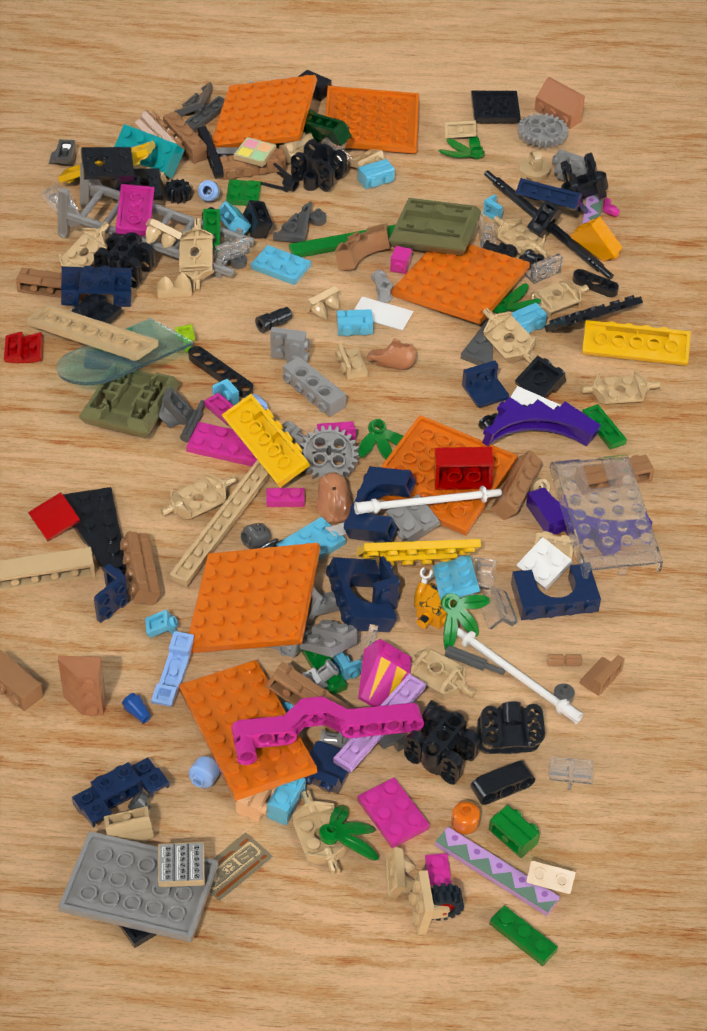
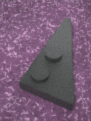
M211 82L201 88L203 91L201 94L195 93L182 104L183 108L177 109L174 112L182 116L193 111L195 113L201 111L213 89Z
M312 202L305 204L299 214L295 213L288 222L284 223L278 233L274 232L273 240L295 243L305 241L312 211Z
M487 319L462 351L460 359L475 365L492 361V344L483 333L489 319Z

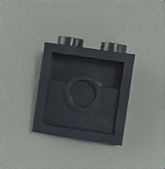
M91 294L90 296L86 295L83 302L79 305H74L72 312L110 324L122 314V308L108 303L107 297L103 295Z
M537 355L516 378L515 384L534 394L547 398L552 391L556 393L565 383L566 373L560 367H554L548 359H542Z

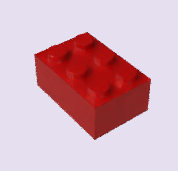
M492 447L435 448V490L480 489V486L492 489L494 467Z

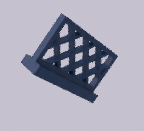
M520 178L515 192L516 195L540 202L548 200L556 206L586 214L589 210L580 201L581 193Z

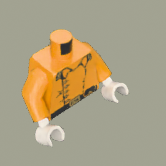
M424 567L420 571L422 581H419L414 595V607L417 609L416 616L419 618L416 623L422 629H426L429 624L437 629H441L445 625L447 612L441 607L437 585L432 582L429 585L427 584V581L433 578L432 570L429 576L425 577L426 569ZM453 600L450 601L451 607L453 606Z

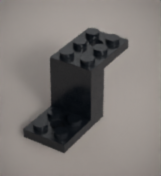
M81 147L84 180L111 179L112 189L118 191L121 189V184L142 186L140 183L146 182L148 187H154L153 200H162L159 168L134 169L131 147ZM101 161L103 165L98 166L95 164V162Z

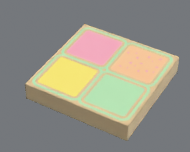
M247 137L234 153V159L263 167L276 150V145Z

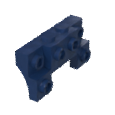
M61 266V305H79V294H113V305L131 307V268Z
M147 757L132 766L127 762L124 765L115 767L104 775L96 777L90 782V788L72 796V802L79 814H82L94 828L96 826L95 823L103 820L104 816L112 815L110 811L112 808L133 798L139 791H143V788L152 797L154 792L165 786L169 788L170 783L159 767L156 768Z

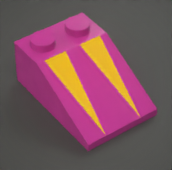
M378 639L366 647L363 654L358 699L372 707L380 706L405 677L410 674L411 657L382 639Z

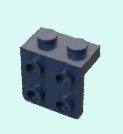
M495 360L463 370L462 386L479 408L509 398V393L497 378L498 363Z
M381 556L379 557L381 575L379 582L373 583L372 603L392 604L393 609H397V602L400 599L398 592L400 580L397 575H394L390 561Z
M107 564L103 568L106 587L94 597L96 618L100 623L109 619L113 613L123 608L129 601L126 576L119 568H115L111 564Z
M321 741L315 742L310 756L317 766V773L304 777L306 784L316 785L328 793L339 794L348 775V771L333 763V758L341 749Z

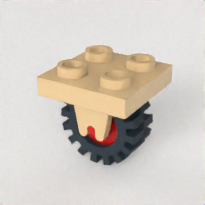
M428 870L418 871L416 880L412 882V892L408 894L409 906H413L412 925L416 926L417 935H426L431 920L436 919V921H440L441 918H444V920H448V917L455 918V914L460 915V911L463 912L464 903L461 889L457 885L453 886L451 883L445 886V883H441V886H437V884L430 885Z

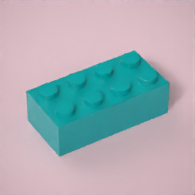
M124 124L114 147L132 148L154 140L156 147L148 155L149 157L140 161V165L149 168H159V171L164 172L167 178L172 179L185 150L178 144Z

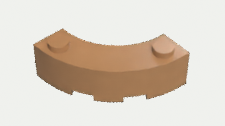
M388 223L368 227L366 232L361 234L356 232L347 237L348 241L345 243L341 242L335 251L338 270H352L361 259L369 254L390 249Z

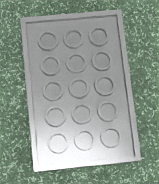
M89 831L58 906L59 912L192 942L218 868V860L204 857L205 885L158 887L157 846Z

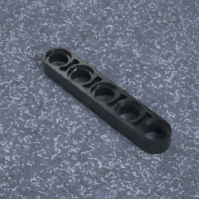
M206 126L198 127V136L207 145V160L214 178H223L222 164Z
M193 346L188 350L189 360L217 381L236 379V382L231 383L239 391L240 397L245 398L253 394V384L211 353L200 346ZM194 353H199L200 355H199V356H193L192 354H194ZM205 362H212V364H210V365H206V364H204V363H205ZM218 370L225 371L224 373H217ZM242 388H249L250 390H248V391H242L241 389H242Z

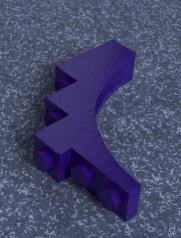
M509 397L497 407L498 414L493 425H488L484 430L483 434L485 436L482 443L489 446L497 439L510 433L540 430L564 435L587 447L596 437L601 425L566 401L561 406L557 405L555 409H552L539 399L525 407Z
M545 487L528 492L526 506L543 531L550 532L553 535L565 531L567 536L575 540V547L592 541L603 557L620 552L622 544H627L639 538H645L651 532L652 521L649 517L632 521L600 520L577 513L564 506Z

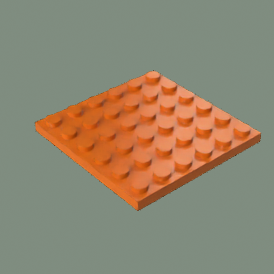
M316 75L229 86L212 138L215 149L221 147H240L247 137L272 144L300 141L317 82Z
M328 86L325 116L344 121L348 125L352 136L342 146L323 141V144L345 149H377L416 154L419 93Z
M471 244L467 245L462 256L427 251L391 289V294L394 297L481 324L487 318L482 313L483 310H486V308H489L491 312L527 272L530 268V262Z
M419 415L381 466L382 468L411 470L416 481L411 496L387 495L380 499L392 501L410 499L418 494L421 497L479 491V489L435 490V448L492 447L494 461L492 489L500 487L518 459V455L492 444L486 446L480 439ZM492 497L487 498L486 503H482L480 499L427 505L439 519L440 525L466 536Z
M319 543L208 553L189 634L194 635L191 653L302 644L321 548Z

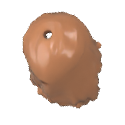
M394 338L387 348L371 350L367 355V360L374 361L376 365L387 368L408 369L415 362L416 350L413 344L401 343Z
M329 472L319 479L318 499L315 507L318 508L317 511L320 517L324 518L329 524L344 522L348 518L351 505L353 504L352 497L344 476L337 472Z

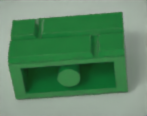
M507 805L490 819L489 831L520 858L525 856L529 850H532L539 843V829L535 824H529L523 819L521 812L517 809L513 810Z

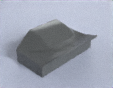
M59 139L57 149L51 153L49 164L73 165L75 140Z
M172 387L166 388L158 415L159 418L169 428L179 424L186 425L193 409Z

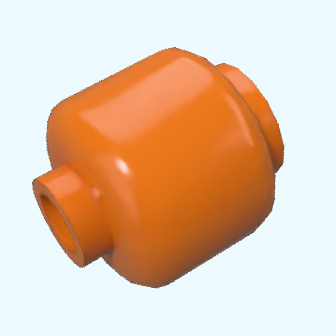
M466 801L455 805L451 818L453 829L460 834H471L477 830L480 822L479 808L474 803Z

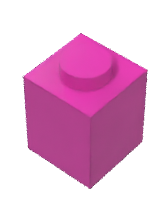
M395 246L390 262L391 272L407 273L411 264L412 249Z

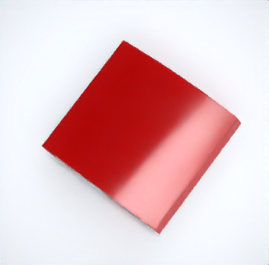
M21 331L6 335L4 361L17 364L42 361L43 334L39 332L24 336Z
M61 492L28 512L47 542L80 522L79 517Z

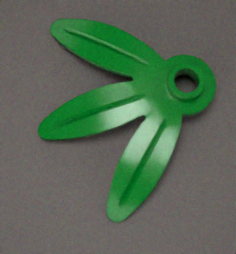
M478 136L469 137V147L449 138L447 139L448 144L457 151L439 150L440 153L451 157L470 156L473 159H480L485 155L483 147L480 146Z
M524 283L505 299L503 298L494 308L493 312L499 314L505 313L507 310L517 311L534 303L539 304L541 299L517 302L524 296L529 287L527 283Z
M374 419L368 425L370 433L364 437L358 447L359 456L365 457L368 455L376 442L380 454L386 460L392 453L389 442L397 446L403 435L387 430L383 420Z
M448 593L441 599V607L447 612L443 633L445 651L449 645L453 646L458 630L457 619L468 633L473 631L476 633L475 637L479 635L475 619L465 609L485 607L490 601L488 597L484 595H469L459 598L454 593ZM451 600H453V606H452V607L450 606V601H451Z
M346 805L337 806L331 813L329 824H325L319 829L321 841L327 845H333L339 841L370 860H378L379 856L367 843L352 836L374 833L376 828L362 822L343 824L348 816L349 808Z

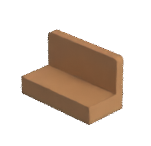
M617 655L612 661L601 657L580 679V684L600 696L622 672L625 659L620 655Z

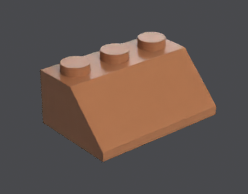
M548 77L536 96L534 110L543 115L548 113V116L553 114L554 118L559 117V120H564L563 123H567L566 127L571 129L582 122L585 96Z
M58 656L64 698L82 715H103L106 693L101 657Z

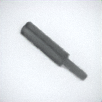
M201 400L197 409L192 411L180 435L182 441L189 442L202 417L201 411L204 407V400Z
M451 645L446 649L445 656L482 671L487 669L500 675L505 673L504 669L487 663V659Z

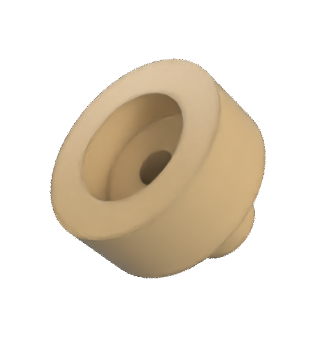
M536 478L533 480L530 491L545 487L549 492L550 484L546 479Z

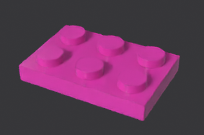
M395 778L357 796V801L391 848L429 830V823Z

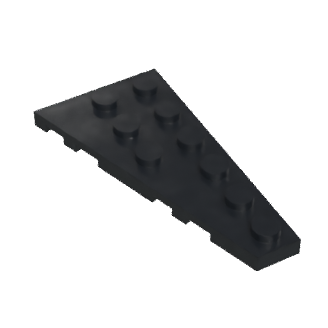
M632 295L625 297L623 302L615 300L609 302L610 305L606 307L602 304L549 320L550 324L544 326L545 331L550 332L643 303L642 297L635 298Z
M111 487L63 494L80 519V522L74 525L73 528L84 544L91 547L92 556H95L101 569L103 570L107 564H111L113 567L119 568L125 575L127 568L123 564L124 551L120 549L121 534Z

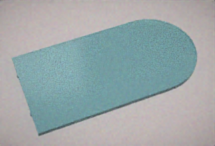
M149 318L126 328V330L158 340L159 346L139 360L132 361L128 358L86 345L64 355L57 363V373L61 379L72 384H103L194 345V343Z

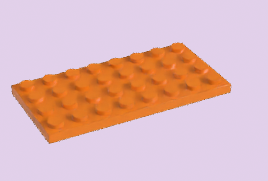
M257 660L179 684V691L235 801L317 773V766L299 734L296 735V740L289 745L255 748L257 759L250 765H242L238 762L231 730L232 724L239 720L284 716L286 714L277 695L265 687L268 680Z

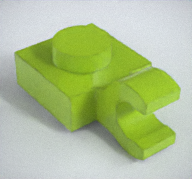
M192 324L175 327L178 343H184L185 353H188V350L191 348L190 341L195 340Z

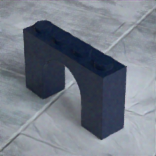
M369 466L367 473L364 475L363 483L357 491L354 503L371 501V499H379L387 495L410 497L416 483L411 470ZM354 504L351 505L350 513L344 521L343 527L349 539L372 542L383 540L385 543L392 542L397 530L392 517L370 513L356 515Z
M333 557L330 564L326 567V575L329 578L331 590L335 595L336 605L339 607L342 622L352 625L357 631L390 632L397 620L392 604L366 602L357 597L351 590V587H373V583L377 582L381 575L376 560Z
M590 564L570 565L568 579L572 592L564 597H550L542 593L536 585L532 569L513 571L511 587L521 620L599 612L601 597Z

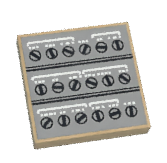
M204 842L158 844V887L205 885Z

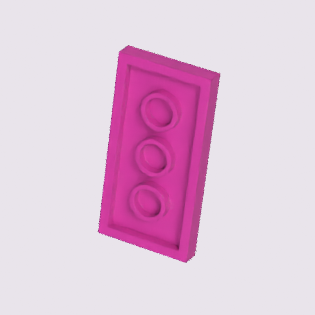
M121 184L116 233L127 234L134 232L139 236H146L147 226L145 224L152 217L154 187Z
M198 422L186 446L187 452L247 466H253L257 461L233 429Z

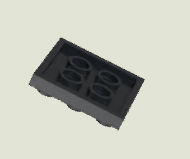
M471 90L473 118L476 120V123H520L521 116L517 91Z

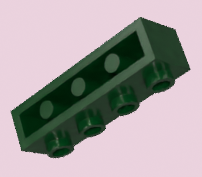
M308 111L303 130L305 134L311 133L313 138L339 146L345 144L352 136L348 125L344 121Z

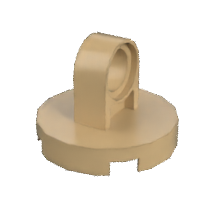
M536 150L530 152L529 158L520 162L518 172L523 179L527 177L532 179V181L540 182L546 180L547 176L550 175L551 167L547 161L542 159L541 152Z

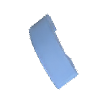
M174 631L169 645V655L160 682L156 684L151 703L172 707L179 693V684H182L187 670L194 635Z

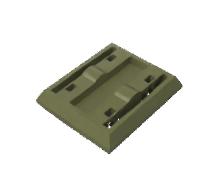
M408 198L389 238V243L394 247L399 246L462 256L474 233L481 210L473 205Z
M114 363L82 410L79 419L85 424L146 438L159 418L158 415L166 388L172 387L176 391L180 382L173 376L161 373L154 375L134 370L132 366Z

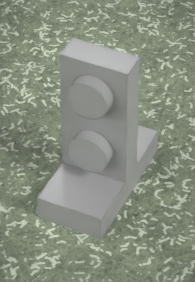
M313 587L306 624L310 626L315 616L340 611L336 605V598L333 592L319 594Z

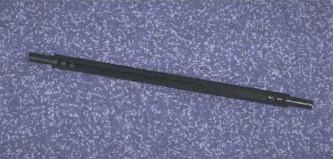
M489 170L484 173L496 188L532 218L538 211L536 207L524 197L516 195V191L500 177H496ZM554 224L550 230L551 234L594 270L601 272L609 280L613 278L614 274L606 269L601 261Z

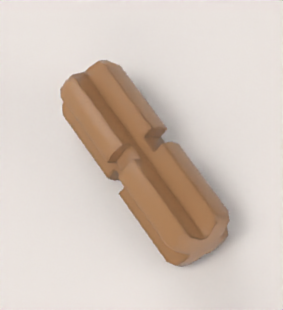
M563 654L547 655V665L563 666V664H566V666H581L582 656L580 654H566V656H563Z

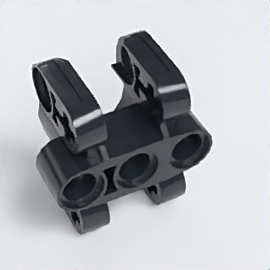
M314 139L306 142L304 153L296 152L291 157V175L298 181L303 179V188L307 191H314L320 187L321 190L328 192L334 186L335 178L341 179L347 173L346 153L342 150H334L331 146L318 143ZM309 144L312 145L315 150H312ZM336 155L340 156L342 161H340ZM296 157H299L302 163L299 162Z
M592 152L584 156L587 173L577 177L572 173L571 164L567 160L560 162L565 182L561 186L562 189L581 193L580 201L582 203L583 198L595 194L598 199L607 197L606 190L609 187L607 175L603 171H597Z
M129 232L123 237L118 233H112L106 240L108 248L101 247L95 252L94 266L131 268L132 277L137 281L135 282L131 279V287L136 288L142 281V271L149 272L154 267V250L146 242L140 244L137 233Z
M518 701L502 703L498 708L486 706L477 720L480 751L484 754H518L536 751L545 738L542 708L537 704H529L524 708L521 702ZM487 738L493 740L494 743L488 742ZM482 742H483L486 746L492 747V749L489 750V749L484 748Z
M429 709L423 716L424 726L421 729L423 734L413 730L405 738L404 755L411 763L419 764L421 762L428 772L440 775L445 782L454 785L462 776L463 759L474 761L479 754L480 737L471 729L463 731L464 717L460 713L450 712L443 718L437 710Z

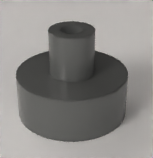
M319 208L315 209L310 214L311 224L315 226L324 225L326 223V213Z
M240 251L235 252L230 257L231 267L234 269L245 268L247 257Z
M564 683L555 687L553 695L560 700L567 699L572 703L575 691L572 686Z
M142 790L139 791L130 801L128 808L133 810L148 806V810H150L151 806L146 803L149 796Z

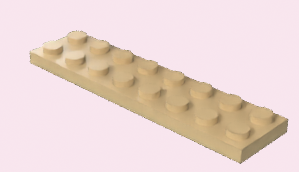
M48 305L26 319L27 325L36 329H41L48 333L128 358L132 361L139 360L159 346L157 339L52 305Z

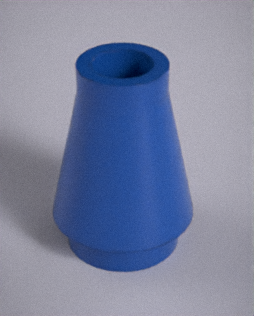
M131 693L122 701L123 709L142 724L151 719L152 715L147 710L140 695Z

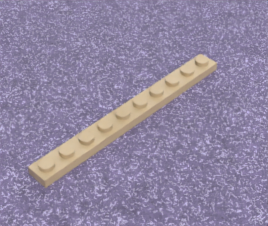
M258 460L170 573V580L186 587L189 585L206 562L208 553L214 552L268 480L270 475Z

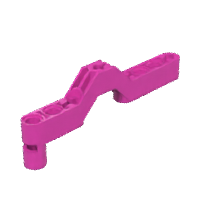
M322 696L302 698L284 716L236 721L232 724L231 730L238 762L242 765H250L257 759L255 748L292 744L297 738L296 735L304 727L326 725L342 733L345 738H359L408 733L413 730L419 731L424 726V721L420 708L415 703L346 709Z

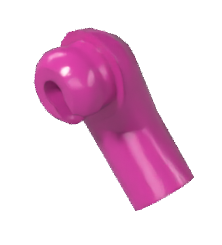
M604 199L603 212L614 217L618 216L620 210L617 206L611 204V199Z

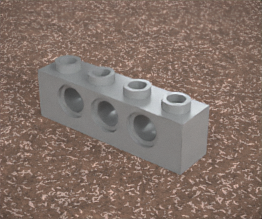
M297 357L283 366V380L307 398L310 403L318 407L321 412L331 417L346 408V394L302 358Z

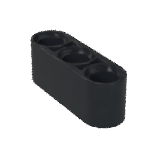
M518 761L476 778L470 787L482 805H487L529 788L534 784L535 777L524 761Z

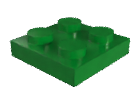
M229 180L226 201L238 206H247L249 200L259 201L261 181Z

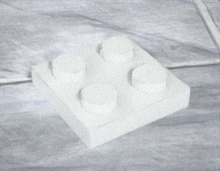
M542 537L517 564V568L520 570L532 569L535 582L547 591L573 562Z

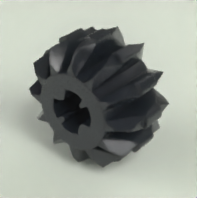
M171 179L164 186L165 198L167 201H171V204L185 203V201L189 200L192 193L189 182L184 181V179Z

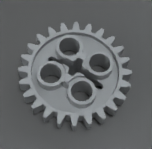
M533 113V116L528 115L527 118L523 117V120H520L518 135L519 138H522V142L527 141L526 144H532V147L536 145L539 149L541 146L545 149L547 146L553 148V145L558 147V144H563V141H566L568 137L567 123H563L564 120H559V117L554 118L553 114L548 116V113L545 115Z
M329 425L328 430H325L324 426H321V431L314 428V434L308 432V438L303 437V443H300V448L303 451L301 454L310 464L306 469V475L312 473V479L316 476L320 479V477L329 472H337L347 477L350 476V471L354 472V466H357V459L359 458V453H356L358 452V446H355L356 440H351V434L345 436V429L340 433L338 432L339 427L332 430L331 425ZM320 443V444H323L324 446H323V447H318V446H316V444ZM335 445H341L342 448H336ZM316 460H320V461H322L323 463H322V464H317V463H315V461H316ZM338 461V462H340V463H342V464H341V465H335L333 462Z

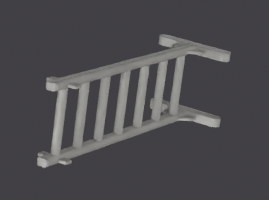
M81 163L80 206L83 208V211L79 213L75 207L70 206V192L68 189L62 188L58 192V235L61 238H66L70 233V226L75 227L78 224L96 229L100 228L105 221L110 225L118 214L119 201L103 223L88 218L87 215L102 195L119 200L120 191L103 186L99 180H84ZM153 203L152 212L164 216L161 223L167 225L170 219H174L187 224L182 234L192 230L194 227L195 217ZM201 220V229H203V220ZM109 227L105 233L110 235L116 233V227ZM220 227V236L231 239L233 242L221 259L217 258L216 262L212 261V269L217 278L221 279L222 274L232 277L234 269L225 266L237 247L241 248L242 244L252 246L254 243V238L243 235V229L238 227L236 232ZM139 236L140 244L143 242L147 243L145 237ZM180 239L176 240L172 247L166 249L163 248L162 243L156 241L150 244L153 250L179 259ZM199 250L197 251V253H196L195 255H193V254H191V255H192V256H197L198 253H199Z

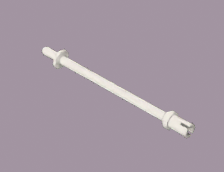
M480 486L479 491L383 502H379L375 498L371 499V501L355 502L354 510L356 515L371 512L378 514L381 509L480 499L482 503H486L489 497L501 496L502 490H486V487Z
M458 627L457 636L463 640L462 645L464 647L471 645L553 704L559 715L563 714L575 724L580 722L584 713L570 705V701L567 699L560 700L475 639L476 633L473 631L466 633Z

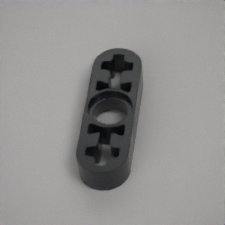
M577 269L573 273L572 280L576 285H587L589 290L606 297H615L618 294L619 285L614 281L584 269Z

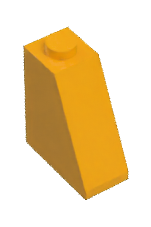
M600 216L579 225L570 234L572 239L603 262L609 259L611 261L616 259L623 248Z

